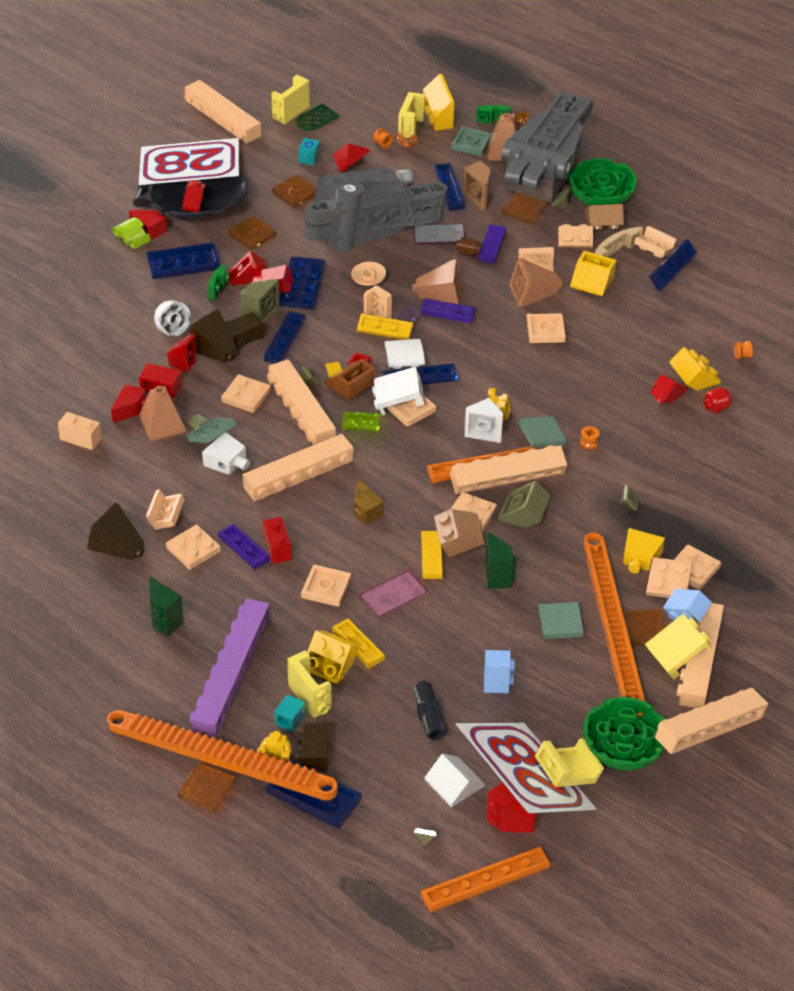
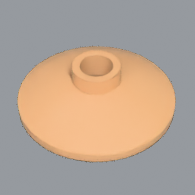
M363 262L352 269L351 276L356 283L370 286L382 282L386 277V270L379 263Z

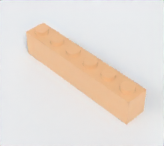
M201 80L185 87V99L188 103L246 144L261 136V123Z
M289 359L269 365V374H267L269 383L273 384L277 395L282 397L283 404L290 409L291 416L296 418L299 428L306 433L307 440L315 445L335 437V426Z
M343 434L337 435L244 473L243 488L255 502L322 473L331 471L334 468L348 464L353 461V446Z
M549 445L539 450L530 449L523 453L513 452L502 457L497 455L490 459H476L465 464L460 462L452 466L450 477L455 494H460L462 492L466 493L564 474L567 463L561 445Z
M712 603L701 622H696L699 626L697 628L698 632L704 631L711 640L708 644L712 649L708 651L704 648L684 664L686 669L682 668L680 680L683 681V684H678L676 695L680 696L679 705L693 708L705 705L724 605Z
M752 687L740 690L736 694L725 696L715 702H709L702 707H696L689 712L680 713L676 717L661 721L655 738L670 754H673L762 719L768 703Z

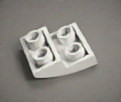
M420 339L385 341L389 367L400 369L402 366L419 367L420 365H425Z

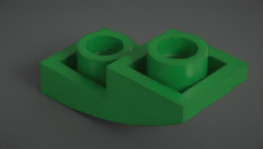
M502 105L479 106L476 110V122L492 124L493 121H498L500 115L504 113L510 114L511 107Z
M222 264L210 278L208 283L209 300H216L217 293H220V289H225L226 282H229V272H226V264Z

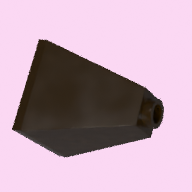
M218 309L190 325L189 335H195L197 353L222 363L231 362L236 358L237 347Z
M117 502L91 526L87 544L89 550L133 560L135 557L140 558L145 551L143 539Z

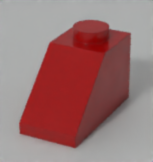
M198 180L188 181L182 210L199 212L205 184Z
M156 210L129 211L130 219L135 217L144 224L141 227L145 234L149 233L150 240L167 232V220L165 216Z
M249 251L229 271L230 284L234 286L252 283L255 271L268 269L265 260Z
M190 334L177 341L168 350L169 366L184 372H188L197 362L195 335Z
M660 374L650 393L655 396L654 400L657 402L672 404L687 392L688 388L674 379Z
M125 384L111 407L112 422L116 423L140 415L147 399L146 389Z

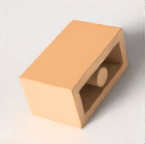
M66 412L58 423L60 440L93 450L102 439L100 422Z

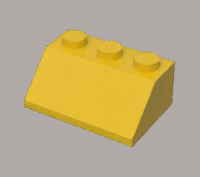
M439 74L423 89L425 114L428 115L429 124L433 126L434 131L452 129L454 121V100L443 75Z

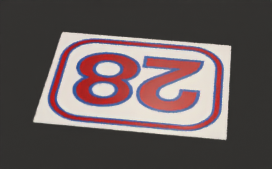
M239 138L141 147L139 185L239 176Z
M455 723L528 813L597 810L577 785L555 787L535 757L541 742L525 723Z

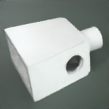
M226 432L220 435L202 452L203 466L228 475L232 474L237 468L246 471L250 466V461L246 459L245 446Z

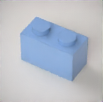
M674 589L663 609L668 613L669 618L674 621L684 614L688 620L692 617L695 622H701L712 602L700 590Z
M485 650L484 693H509V685H513L512 672H514V659H510V651Z

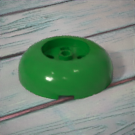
M592 158L578 163L575 169L571 171L570 187L576 198L589 206L623 204L635 191L636 175L624 163L618 164L612 162L613 159Z
M630 697L611 698L604 700L603 704L596 708L593 707L589 711L584 721L583 736L587 747L603 765L620 771L640 770L657 761L665 750L663 745L655 738L658 725L665 719L653 710L652 705L642 700ZM636 713H643L639 718L636 716Z

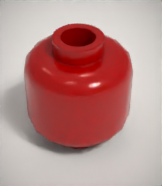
M716 387L705 394L703 404L706 410L717 414L730 407L732 396L727 389Z

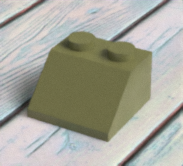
M271 279L252 282L244 288L240 295L242 316L253 312L264 323L279 308V281Z
M537 481L508 493L498 520L524 528L538 525L543 520V514L548 507L551 495Z

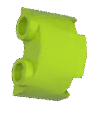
M135 217L112 228L113 234L120 239L123 238L125 244L133 249L151 241L149 233L145 234L141 227L144 224Z

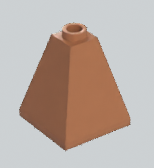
M509 113L500 115L489 141L488 161H502L501 154L506 140L518 131L514 116Z
M518 258L509 286L520 308L557 294L558 290L562 288L563 282L557 273L525 259Z
M451 260L416 279V283L413 284V293L417 294L419 299L424 300L426 298L461 305L463 284L456 260Z
M158 386L150 390L139 415L150 442L186 433V429L166 387Z

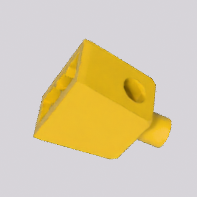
M629 528L623 563L628 565V570L635 574L640 569L651 570L653 558H659L663 552L665 538Z

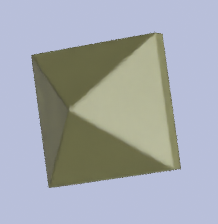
M569 189L559 193L552 201L551 206H568Z
M304 365L301 367L305 384L320 385L322 383L313 370Z
M197 413L187 420L186 424L195 430L210 420L201 413Z
M626 485L621 504L637 511L638 495Z
M417 827L414 833L423 846H425L438 835L439 831Z

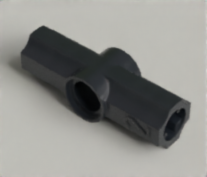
M426 680L419 681L418 684L414 685L413 689L417 701L419 720L423 721L427 738L432 739V741L440 740L445 735V729L441 719L439 700L435 699L431 683L426 682Z

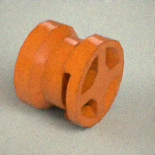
M380 128L374 133L373 141L376 144L379 143L381 148L386 149L392 144L393 135Z
M751 341L734 343V355L737 360L742 359V357L752 358L753 348Z
M593 426L584 427L581 430L582 438L580 439V445L587 450L597 448L599 430Z

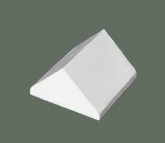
M489 398L466 407L465 437L501 443L503 413Z
M442 754L425 776L426 782L450 807L485 787V783L458 756Z

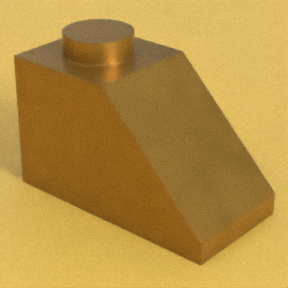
M359 480L357 481L353 513L358 520L367 525L384 515V501L365 483Z

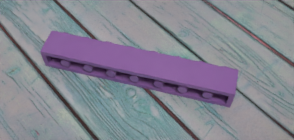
M246 598L243 606L240 605L237 620H233L231 633L226 636L224 648L218 653V662L212 666L211 677L204 684V693L198 697L197 708L190 715L189 723L192 724L193 733L199 732L201 735L206 734L208 737L217 738L269 620V603Z

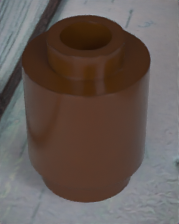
M461 237V240H457L456 250H459L458 254L468 256L479 255L482 242H478L477 239Z

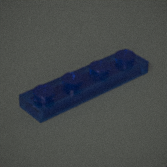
M451 163L434 165L438 182L448 187L445 200L448 211L465 209V202Z
M689 239L683 240L649 276L658 291L663 289L697 253Z
M288 312L264 354V362L276 364L284 360L306 321V315Z
M454 363L416 367L422 384L457 381ZM409 368L384 370L383 376Z

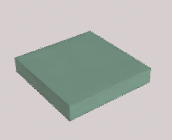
M462 126L451 144V149L482 156L489 145L493 133Z
M553 416L519 419L518 424L532 448L566 445L567 440Z
M213 418L187 434L186 437L189 442L209 443L236 426V422L234 419Z
M578 602L538 604L543 639L583 637L584 631Z

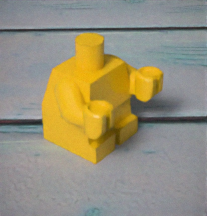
M495 388L488 389V395L491 396L489 399L503 413V420H508L511 410L508 394H502V396L498 397Z
M275 731L263 740L257 752L259 751L263 756L268 754L270 758L275 756L279 761L283 759L286 763V761L290 760V741L286 735H281L280 732Z

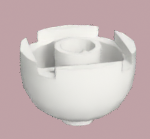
M168 300L157 307L154 321L157 328L164 334L179 336L188 328L190 324L188 320L191 315L188 307L183 303Z

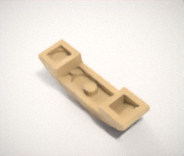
M634 227L613 234L599 245L595 254L608 257L624 246L631 249L636 245L634 244L636 237L642 236L643 228Z

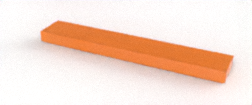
M525 447L427 465V471L432 483L451 480V468L457 463L463 462L465 464L476 459L486 460L497 455L502 457L513 452L523 453L537 448Z
M540 846L421 891V897L429 912H433L550 868V861Z

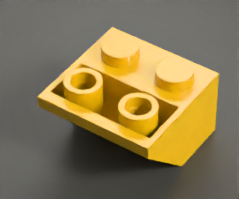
M583 251L577 261L570 287L603 297L615 276L616 260Z
M683 347L669 362L686 385L696 391L721 382L717 376L719 373L716 369L708 365L710 363L709 360L703 355L700 356L693 349L689 350Z
M324 630L315 631L307 652L310 656V673L332 683L339 684L353 665L359 645Z

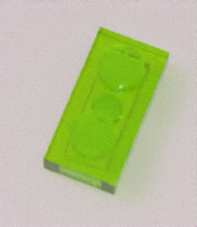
M343 412L342 430L379 432L380 414Z

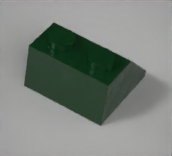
M487 533L485 554L487 588H511L512 580H515L516 576L515 568H513L516 567V555H512V547L492 533Z
M151 577L149 579L152 627L158 633L161 632L168 637L184 623L182 596Z

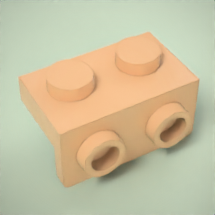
M564 224L559 226L558 248H593V226L586 224L579 226Z
M647 226L644 235L636 237L634 244L638 245L641 250L651 251L654 253V256L663 258L672 255L677 239L651 226Z
M553 247L519 249L518 258L525 259L554 272Z
M377 285L364 293V314L391 319L392 295Z
M160 489L156 490L146 515L147 520L155 530L175 526L185 500L184 496L176 494L165 497Z

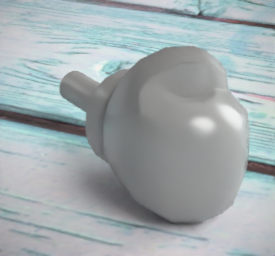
M411 169L396 170L395 174L405 187L413 183L414 172Z

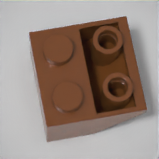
M361 359L348 364L324 380V384L350 401L374 385L375 367Z

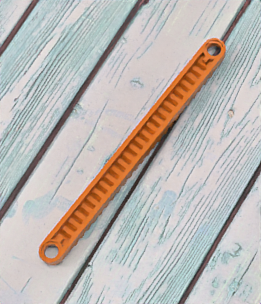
M588 533L584 537L586 562L588 563L589 575H591L592 587L594 588L596 603L598 604L599 615L601 616L602 627L604 628L605 639L607 640L613 672H615L616 684H618L619 696L635 698L645 702L604 539L598 533ZM597 541L599 544L591 545L589 542ZM636 713V716L639 718L643 713Z
M116 710L107 717L109 729L114 733L321 800H331L337 796L338 787L334 778L316 773L314 769L310 771L306 766L301 768L299 764L294 766L290 761L288 763H285L283 759L279 761L275 756L270 758L268 754L263 756L259 751L257 753H254L252 749L247 751L245 747L239 748L237 744L232 746L230 742L224 743L221 739L216 741L214 737L210 739L206 734L201 736L199 732L194 734L192 730L186 731L184 727L181 729L177 725L172 727L170 723L164 724L162 720L159 722L155 718L150 720L146 715L142 717L140 713L135 715L122 710ZM116 719L124 720L120 724L113 723V721ZM327 785L332 787L327 792L321 790L322 787Z

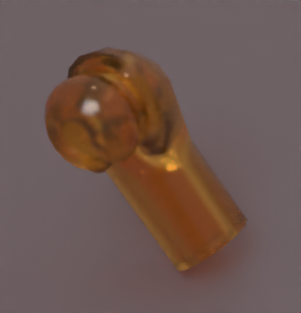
M523 110L514 113L512 116H514L515 123L517 124L526 121L529 114Z
M399 132L393 138L403 147L415 146L418 141L416 135L405 138Z

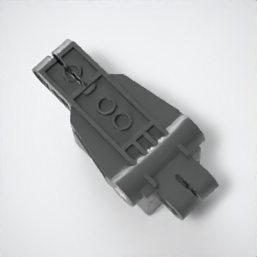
M560 91L546 112L537 113L506 140L502 149L501 160L507 163L505 173L507 190L552 203L570 177L571 171L580 162L583 125L593 109V101L591 99L580 96L576 97L573 94Z
M388 166L318 177L315 202L308 204L304 237L312 241L327 239L332 249L345 252L351 250L353 246L400 233L405 227L440 222L443 216L448 187L440 182L405 187Z

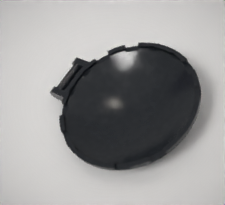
M240 171L239 176L198 180L205 184L199 212L182 210L188 181L139 185V191L133 200V204L136 207H153L164 214L176 217L197 218L210 216L228 210L241 202L248 193V180L242 176Z

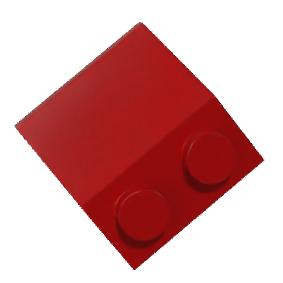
M503 781L488 792L486 819L491 826L497 827L501 832L533 833L535 831L537 813H528Z

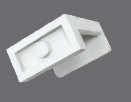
M416 367L374 379L375 386L372 387L376 398L374 399L376 410H380L382 416L386 415L385 407L415 399L417 406L425 404L422 382Z

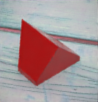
M347 143L332 156L342 173L370 152V150Z

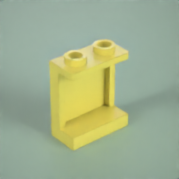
M299 75L293 77V86L284 93L272 92V118L284 125L310 107L309 80Z
M408 92L398 116V141L414 143L416 139V122L424 121V94Z
M684 614L645 644L673 680L680 676L677 669L704 648L708 651L712 649L708 644L711 641L704 631L699 633L697 623L692 617L688 620Z
M306 650L288 658L289 687L299 699L305 702V707L313 718L326 714L332 709L331 683L327 681L318 685L310 676V656Z
M579 739L575 747L555 749L551 741H543L535 755L555 787L594 784L604 770L597 757L587 747L584 739Z

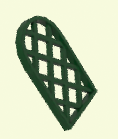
M322 103L298 116L296 124L302 130L313 131L339 118V114ZM314 116H319L320 119H314Z

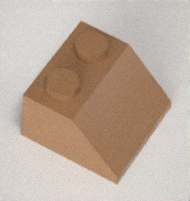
M479 161L464 168L463 194L482 211H486L490 193L491 169L482 161Z
M623 204L591 205L584 209L587 225L593 226V230H603L602 227L616 230L619 229V226L624 225Z
M450 509L434 516L440 544L449 558L485 544L477 513Z

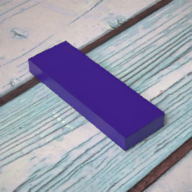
M489 225L478 255V261L495 263L506 233V227Z
M424 298L420 308V314L466 323H472L476 311L475 307Z
M231 524L218 532V537L254 570L270 561V556L235 524Z

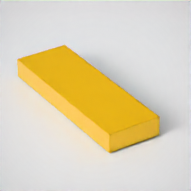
M361 313L357 331L395 339L410 340L413 322Z
M421 531L423 579H442V550L438 531Z
M349 618L332 627V632L336 636L359 645L356 657L368 669L385 660V655Z

